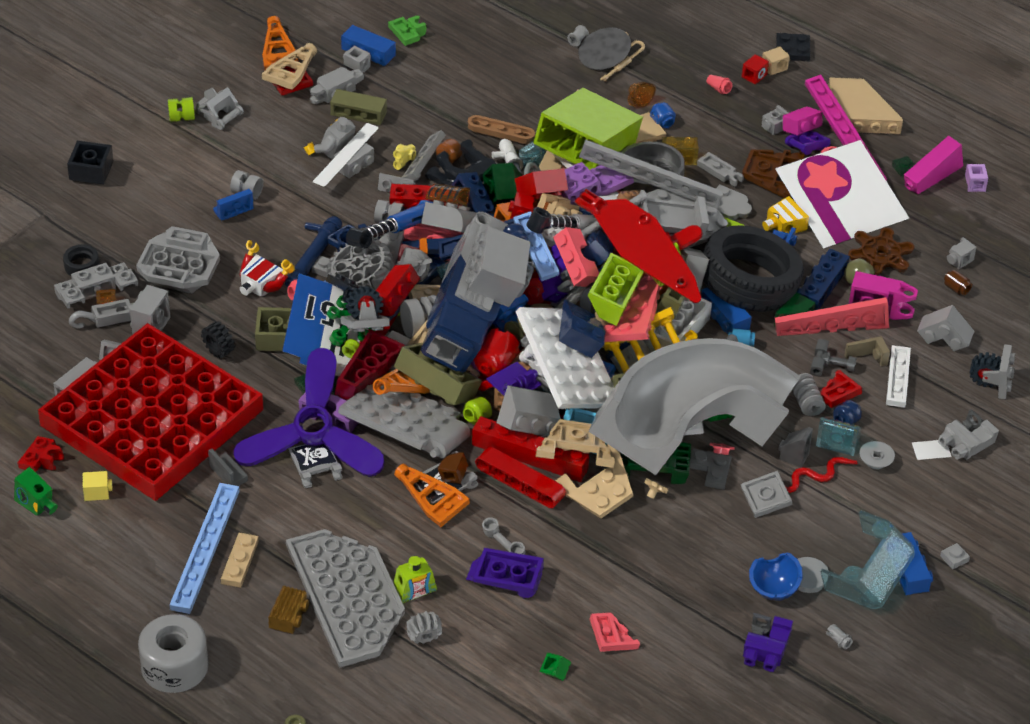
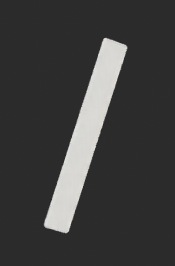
M366 123L313 182L323 187L326 186L376 132L378 127Z

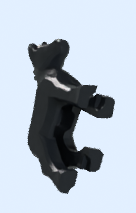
M467 139L461 143L460 150L464 153V158L471 164L466 169L454 167L449 160V154L443 151L437 155L436 160L445 174L441 173L439 168L434 166L425 173V177L440 184V186H452L451 184L459 173L477 172L484 186L483 173L492 164L498 163L476 150L473 142ZM513 162V164L521 172L519 163Z

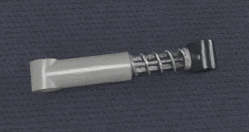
M535 207L526 226L531 231L542 234L545 229H550L551 227L554 229L559 227L561 230L565 227L583 230L597 220L594 215L573 214L562 216L550 214L545 209Z

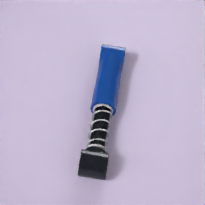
M422 200L418 205L393 214L383 222L373 224L367 228H351L346 234V241L350 246L366 249L371 245L373 238L383 237L384 234H389L390 232L398 233L421 224L425 202L433 203V201Z

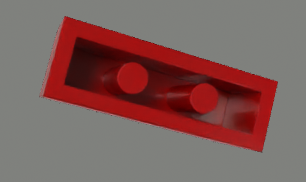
M412 264L395 265L375 290L380 293L379 296L383 299L381 301L383 307H380L382 312L378 314L393 316L420 280Z

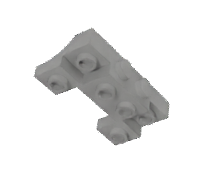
M124 262L111 267L107 263H103L72 273L71 280L55 284L54 289L58 299L62 300L68 309L70 304L79 301L85 303L87 299L116 290V285L120 291H123V287L131 284L138 286V280L133 271L128 269Z

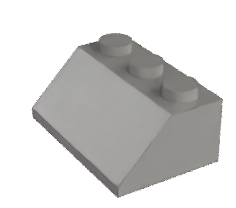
M508 385L496 423L510 430L549 436L550 431L561 418L551 393Z

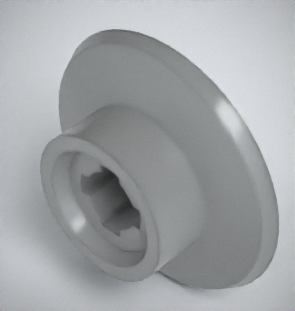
M871 441L865 443L860 448L861 459L872 469L887 467L895 459L894 450L884 442Z

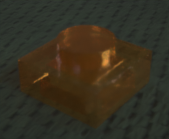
M115 289L96 290L97 305L116 301Z

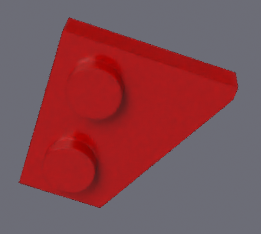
M837 370L834 379H830L827 382V386L823 387L820 394L823 401L833 408L846 400L862 394V387L841 370Z

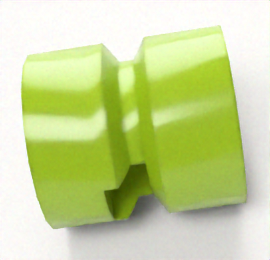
M192 97L182 98L181 101L178 99H168L170 122L180 121L181 118L185 121L195 120Z

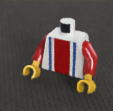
M247 241L246 247L249 251L244 256L240 270L241 293L247 296L253 292L258 296H264L270 292L280 290L288 277L287 274L294 272L295 266L285 259L281 263L282 268L257 254L253 256L254 253L259 251V245L256 242L255 246L251 248L252 241Z

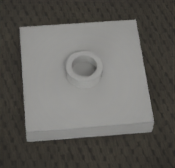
M778 471L740 484L755 518L793 505Z

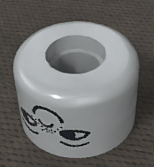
M170 614L158 617L144 627L139 636L138 648L142 676L151 687L162 692L177 693L189 690L203 680L208 670L206 635L198 622L184 615ZM165 648H170V649H173L174 651H168V650H164V649H165Z

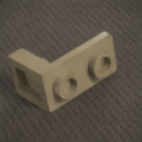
M882 336L846 344L844 354L846 359H849V356L859 357L873 354L874 359L879 362L881 367L888 365L890 351Z

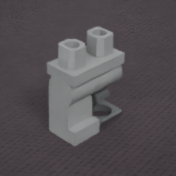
M970 409L963 423L954 420L946 425L944 432L939 437L938 443L943 447L952 446V456L957 460L963 457L968 460L972 455L994 444L999 430L988 420L984 421L976 412ZM972 415L977 418L978 423L973 420Z

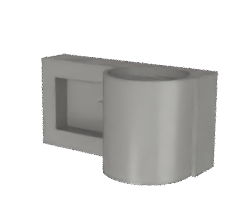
M637 340L645 356L651 353L644 340ZM631 345L621 351L629 368L638 361ZM613 356L610 359L620 374H622L623 371L616 357Z

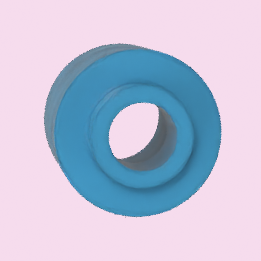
M734 328L732 332H728V335H735L738 342L754 347L755 332Z

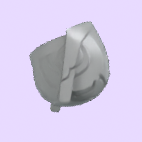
M406 247L400 261L396 265L412 264L420 277V280L417 282L419 283L428 275L432 259L422 250Z

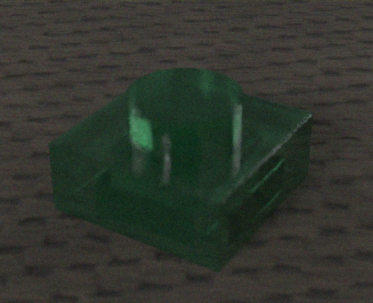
M908 156L892 161V167L900 176H904L915 165Z

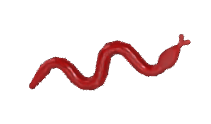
M844 457L832 458L827 463V473L823 475L810 468H798L792 473V486L786 487L788 493L795 492L799 487V477L801 475H807L815 481L828 482L834 476V465L836 463L857 465L858 461Z

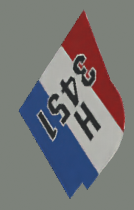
M299 273L283 352L301 357L300 364L307 366L308 357L313 350L317 348L329 349L336 356V375H341L351 358L343 354V345L335 346L330 342L329 337L333 330L340 329L343 324H341V318L330 319L327 316V311L331 306H335L339 310H349L348 308H339L336 304L337 299L343 295L344 290ZM398 314L389 322L390 326H384L383 330H376L375 332L385 336ZM350 329L346 333L345 342L348 339H353L359 344L362 343L358 339V332Z

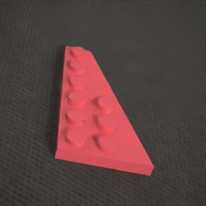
M644 274V277L639 282L617 326L609 323L603 327L605 330L604 342L649 339L648 331L652 328L651 321L654 320L658 306L656 301L660 298L659 291L663 287H660L649 274Z

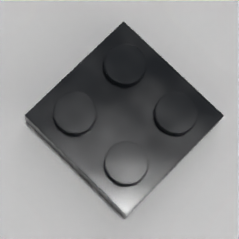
M776 33V48L781 47L787 52L790 60L810 62V35Z

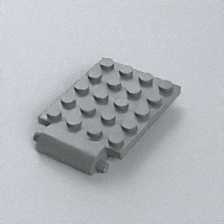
M372 384L339 406V414L419 450L427 451L431 457L438 456L443 459L470 436L469 426L458 420L460 412L439 404L435 400L423 397L419 393L388 392L378 395L374 392Z

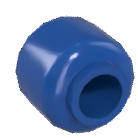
M663 102L656 103L652 107L650 117L662 128H669L674 124L676 114L668 103Z

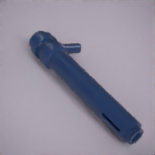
M331 216L327 218L323 225L310 222L305 223V229L318 231V235L295 265L294 272L289 273L285 280L287 288L293 280L298 279L299 273L303 275L308 274L316 260L329 245L328 236L342 228V221L338 217Z

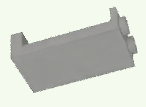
M698 196L694 204L646 198L637 204L638 207L656 217L665 232L677 233L688 226L697 225L701 228L702 236H704L709 226L705 197Z

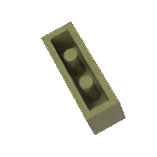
M336 89L330 101V111L332 116L381 125L387 113V99Z

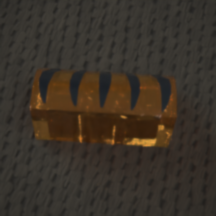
M433 184L427 191L425 199L467 206L470 188Z

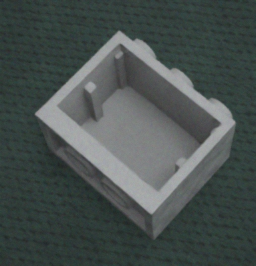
M488 226L484 233H480L477 244L474 243L470 250L472 258L469 261L468 269L471 270L466 278V283L469 284L468 291L494 299L496 303L510 307L525 285L530 241Z

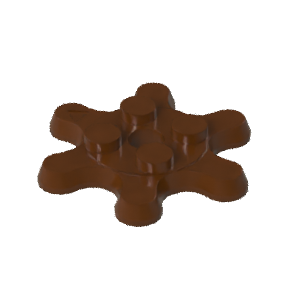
M889 227L882 228L878 236H870L864 231H857L854 237L856 242L862 246L857 249H851L848 255L850 260L863 259L873 266L874 275L877 276L886 267H892L899 272H905L909 267V263L901 256L911 254L914 250V244L911 242L900 243L893 240L894 231Z

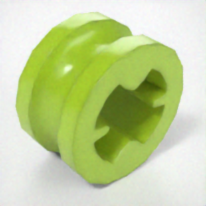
M348 339L342 347L343 354L348 358H352L360 344L356 340Z

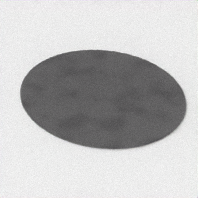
M618 28L599 29L583 40L579 47V59L586 67L601 70L613 67L628 55L631 48L630 37L625 31Z

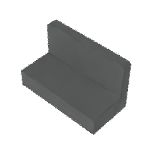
M213 449L208 450L209 466L226 484L239 486L248 481V475L226 452L217 455Z

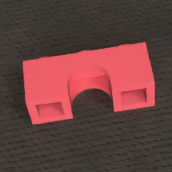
M565 227L553 237L573 285L587 287L595 282L599 271L595 262L586 259L581 252L587 246L581 229Z

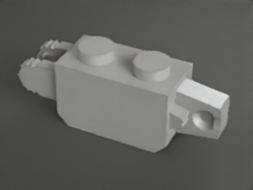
M340 67L319 77L317 85L310 89V93L313 95L310 98L311 103L314 105L324 101L330 103L336 89L350 92L355 91L356 84L364 80V73L359 69L348 71L346 68Z

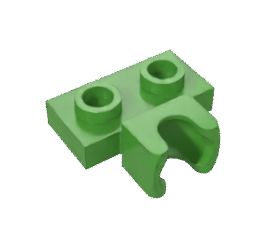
M419 16L408 18V21L401 17L388 22V28L405 46L420 41V37L426 34V23L419 24Z

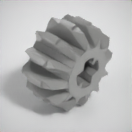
M425 611L421 614L418 613L416 616H411V619L406 622L408 637L415 644L420 642L422 644L425 642L431 643V640L438 639V636L442 634L441 619L434 612L427 613Z

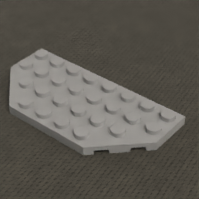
M326 529L287 539V549L339 668L380 656L405 614V607L378 549L371 545L368 547L358 544L357 540L345 536L341 538L332 535V532Z

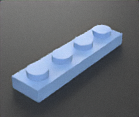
M530 211L513 217V221L523 226L530 241V258L541 281L558 276L559 270L542 234L535 233L526 226L532 214Z

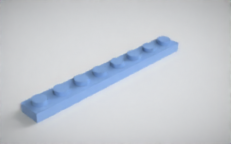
M219 483L171 600L170 610L187 614L191 613L240 492L239 486Z

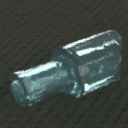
M533 142L519 149V158L523 161V166L540 158L542 151L545 149L533 144Z

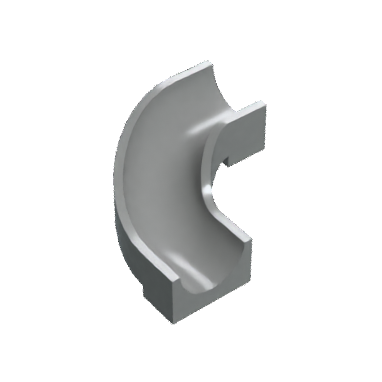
M713 338L678 342L655 350L635 362L608 395L596 413L588 432L656 475L681 443L685 431L697 423L716 415H733L729 425L763 446L788 415L789 409L784 407L783 403L799 381L800 376L764 352L741 342Z

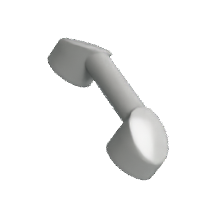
M489 517L483 521V532L487 537L496 539L508 552L525 555L523 543H511L499 532L497 519Z

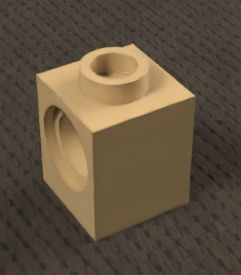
M781 47L763 52L762 58L769 61L768 73L770 75L788 70L790 57Z

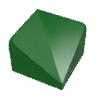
M547 652L539 672L563 681L571 661L563 656Z

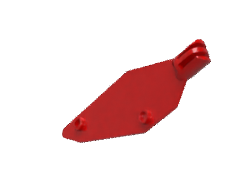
M585 189L575 200V204L594 215L622 258L693 303L701 301L695 276L656 217L627 199L604 200L588 189Z

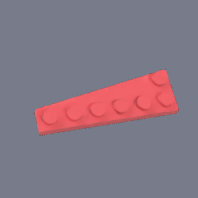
M885 297L776 317L777 336L805 333L815 334L821 330L837 332V329H847L848 331H855L856 328L863 327L866 330L889 328L888 301Z

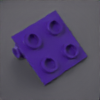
M518 362L486 378L503 396H505L508 385L534 390L542 385L536 379L538 372L535 369L527 371Z

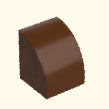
M464 452L451 454L441 461L438 471L442 482L461 484L468 468Z

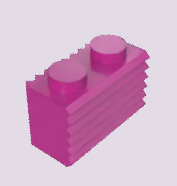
M806 106L791 113H786V115L784 114L783 131L798 136L821 127L823 121L822 111Z

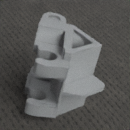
M228 87L216 93L214 88L206 90L204 98L196 104V112L198 114L203 112L206 120L212 122V126L219 130H222L225 124L233 118L244 113L243 108L238 105V101ZM220 110L228 113L222 119H219L217 114Z

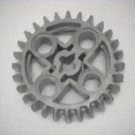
M373 238L371 245L366 249L345 244L346 247H339L340 251L334 252L335 257L330 258L331 262L328 263L327 276L328 274L335 276L336 273L355 280V284L358 286H367L375 289L371 281L375 278L374 273L379 270L391 271L395 266V260L388 246L379 239L375 240Z

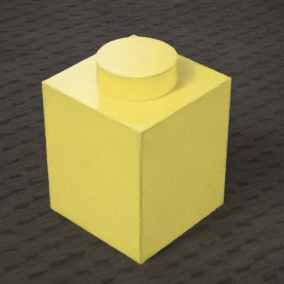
M107 471L84 472V500L109 499V491H113L112 479H108Z

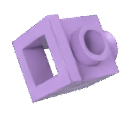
M967 164L965 177L968 192H986L988 175L985 164Z

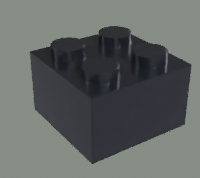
M77 140L67 163L69 180L104 185L114 161L112 145Z

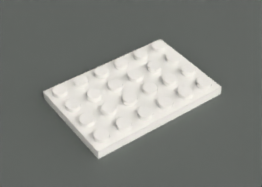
M519 307L516 314L558 409L600 408L614 389V386L599 353L597 352L590 358L559 341L562 308Z

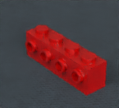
M391 184L390 204L392 205L394 202L402 203L405 206V210L418 205L422 200L442 201L444 206L446 203L458 205L457 208H459V205L462 206L457 196L453 201L456 194L454 189L447 200L452 186L446 189L440 199L442 191L447 186L440 188L436 198L435 192L441 186L434 187L428 198V192L433 187L432 185Z

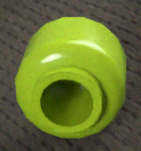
M476 397L465 403L463 415L469 423L475 425L480 416L490 419L492 407L487 399Z

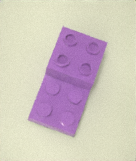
M580 162L565 169L568 190L562 192V197L571 200L570 204L577 205L575 200L585 189L598 196H607L633 184L634 180L631 176L602 165L589 170L583 162Z

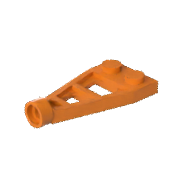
M271 16L267 19L268 29L262 54L264 70L296 51L281 26L280 18L277 16ZM271 37H281L282 40L271 41ZM273 48H285L287 51L284 53H271Z
M398 369L389 372L373 383V390L378 395L388 392L430 393L428 388L416 384L414 379Z
M406 464L399 465L395 470V477L403 482L426 516L439 527L445 525L470 504L469 498L457 488L408 467ZM419 480L429 484L421 492L413 486ZM434 490L446 495L435 505H431L426 499V496Z

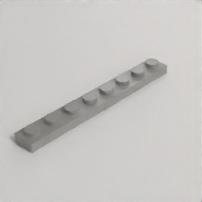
M585 140L579 156L696 201L698 196L705 197L706 205L716 209L723 196V191L588 140Z

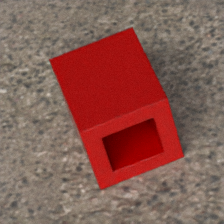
M755 54L743 64L742 78L757 84L768 74L769 61Z

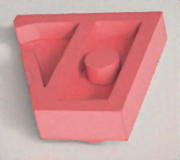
M612 613L591 614L590 622L600 652L639 649L640 641L638 639L633 640L627 634L628 629L620 624Z

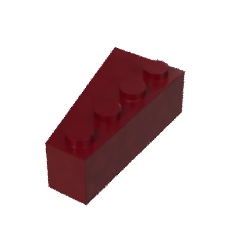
M370 329L339 376L335 395L349 400L367 388L368 385H372L376 379L381 378L394 367L401 348L405 344Z

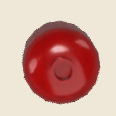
M494 328L486 334L481 350L474 358L475 366L482 374L488 377L508 367L519 355L518 346L520 343L509 331L504 333L498 331L499 328Z

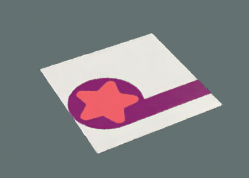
M861 140L775 168L795 203L809 216L808 224L823 248L855 238L854 235L857 231L869 233L909 219Z

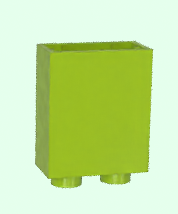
M581 88L541 113L533 144L573 164L583 162L591 170L600 165L579 157L585 140L621 152L626 147L636 143L643 116L585 88Z

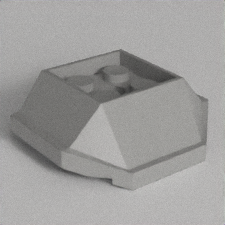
M172 226L165 233L159 234L148 241L136 267L137 271L153 286L192 294L201 286L209 284L220 261V254L211 242L208 233Z

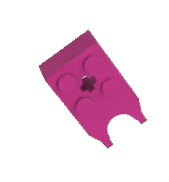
M856 271L851 286L849 304L886 297L889 319L913 318L915 308L906 302L916 300L918 290L900 280ZM911 291L914 295L908 296L904 292ZM907 309L910 313L904 314L900 310Z

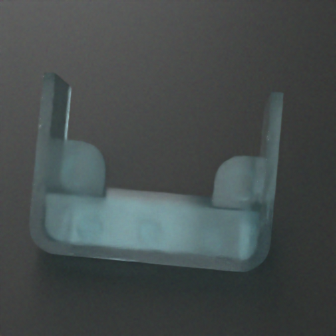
M860 510L859 518L862 531L882 539L863 569L857 566H849L844 569L841 575L822 568L820 573L825 591L865 607L878 609L884 605L915 556L913 544L890 521Z

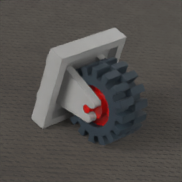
M358 286L359 288L353 289V293L350 292L348 294L350 297L346 298L348 302L346 308L349 309L347 311L351 315L341 316V324L347 326L348 329H353L355 332L365 331V328L383 330L384 326H390L389 318L378 314L382 312L380 307H383V303H381L383 299L379 296V292L367 286Z
M1004 344L1002 357H995L996 354L994 353L989 355V352H986L985 355L979 353V356H974L969 372L972 381H977L979 386L983 384V387L989 385L991 388L993 385H999V399H1006L1007 392H1011L1012 380L1010 378H1014L1015 367H1011L1015 362V353H1012V345Z

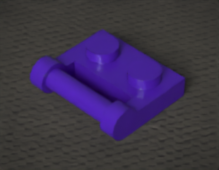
M813 130L798 136L796 134L789 135L785 139L786 145L795 147L806 155H809L812 150H823L824 147L831 146L829 138Z

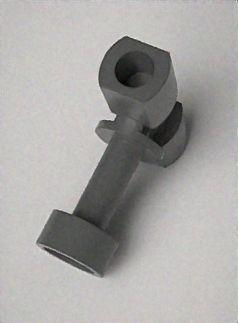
M818 339L815 349L816 357H813L810 374L821 376L823 367H828V363L847 367L846 371L854 372L857 357L849 356V359L830 356V352H827L829 341Z

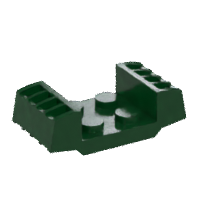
M681 442L659 470V472L672 473L671 484L686 483L690 469L691 444ZM620 452L628 480L630 478V470L648 471Z

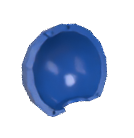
M788 552L779 554L777 558L772 560L764 558L755 559L749 570V579L753 588L759 595L769 600L779 601L789 598L798 590L803 578L802 567L798 559Z

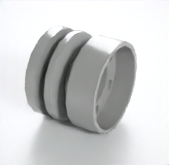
M435 295L421 297L420 300L414 298L402 302L400 305V318L406 337L412 339L427 321L436 299Z

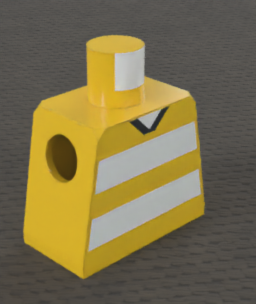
M789 196L768 209L767 220L763 221L762 225L766 231L775 229L789 234L793 227L796 228L795 233L807 230L809 216Z

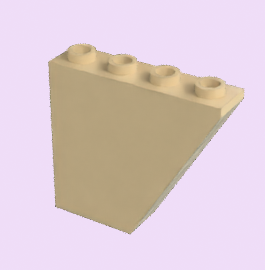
M829 78L828 86L857 132L901 134L903 119L864 79Z

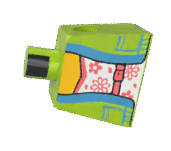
M412 556L409 558L408 563L397 567L393 584L402 603L437 591L432 569L425 558Z

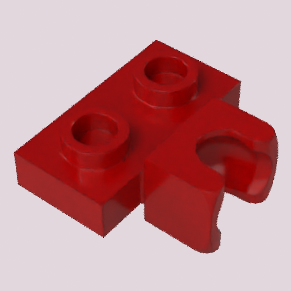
M37 436L17 463L20 469L26 470L28 467H31L35 472H37L41 465L44 469L56 470L53 461L63 460L64 454L61 447L56 445L54 439Z

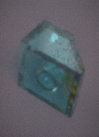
M821 417L816 446L854 456L860 440L862 427Z

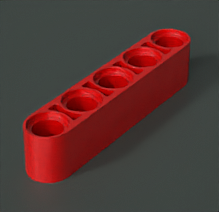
M487 447L475 460L477 468L548 508H554L566 495V490L560 483L493 447Z

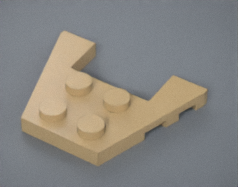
M562 419L558 420L550 431V435L547 438L545 437L542 445L538 446L536 457L554 459L555 447L563 450L596 453L597 466L614 468L615 463L614 457L610 455L611 450L606 446L605 442L588 432L592 424Z
M610 445L606 446L610 448V455L615 459L614 468L607 467L578 488L566 473L555 480L565 488V496L567 498L573 499L600 519L634 496L620 452Z

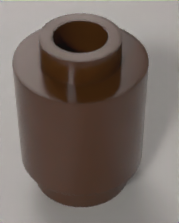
M957 270L949 271L944 277V284L959 295H967L973 284L970 282V279Z

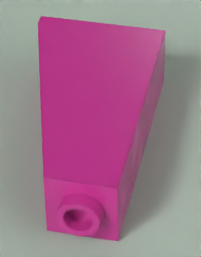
M947 136L904 174L906 188L914 191L916 194H920L962 168V144Z

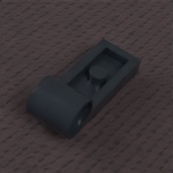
M336 273L335 276L328 274L326 279L327 282L344 290L343 301L345 303H348L346 301V298L350 297L348 294L350 292L353 293L354 288H359L355 284V280Z

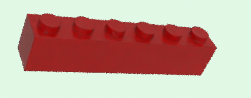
M480 416L472 429L473 446L482 449L493 447L519 462L560 476L566 473L570 479L581 482L589 469L590 453H583L578 450H563L555 447L554 459L536 457L537 448L542 445L545 439L538 435L510 430L496 423V421Z

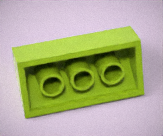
M610 253L590 289L588 297L598 317L607 323L617 326L644 271L613 253Z

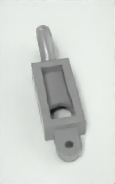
M128 299L91 306L92 313L76 311L70 316L69 325L76 329L84 327V323H75V320L79 317L95 322L97 327L131 321L129 308L132 303Z

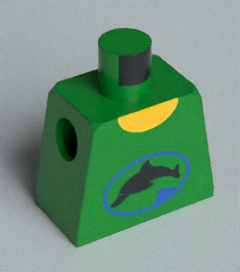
M28 467L15 478L14 500L34 515H40L43 511L51 515L57 510L58 505L52 501V488L31 467Z

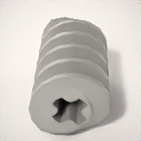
M808 373L800 374L799 381L792 389L803 414L807 416L818 415L825 410L826 404L813 376Z

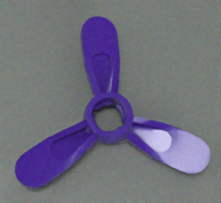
M317 348L308 357L305 377L306 406L297 412L294 423L251 436L239 442L234 448L236 462L246 467L272 458L300 441L310 446L324 444L343 463L364 476L370 477L379 474L385 464L384 456L378 448L352 433L333 426L332 417L328 410H326L334 387L337 360L334 353L326 348ZM310 418H320L325 424L321 430L312 433L306 432L302 425Z

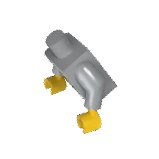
M340 117L326 130L321 144L314 146L313 142L303 148L308 155L314 152L324 153L331 159H334V154L341 151L354 137L355 125L347 118Z

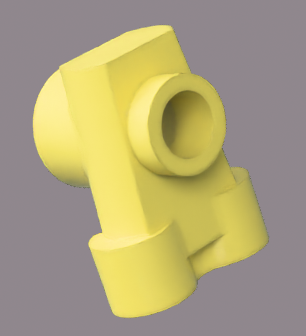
M399 144L393 152L395 157L393 166L395 169L400 170L409 160L413 161L415 159L416 151L413 144L407 146Z

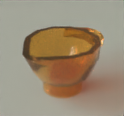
M646 82L632 84L629 87L628 103L634 107L648 105L653 100L656 90L655 85Z

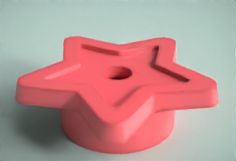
M723 443L709 444L713 446V452L717 454L729 455L730 450H735V447Z

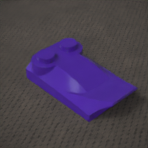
M484 548L482 555L472 562L466 580L513 590L520 597L529 598L537 592L542 577L544 558Z

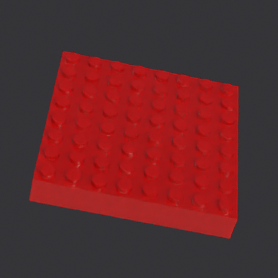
M147 323L39 408L38 414L41 427L154 501H157L209 457L208 450L213 449L216 451L263 411V394Z

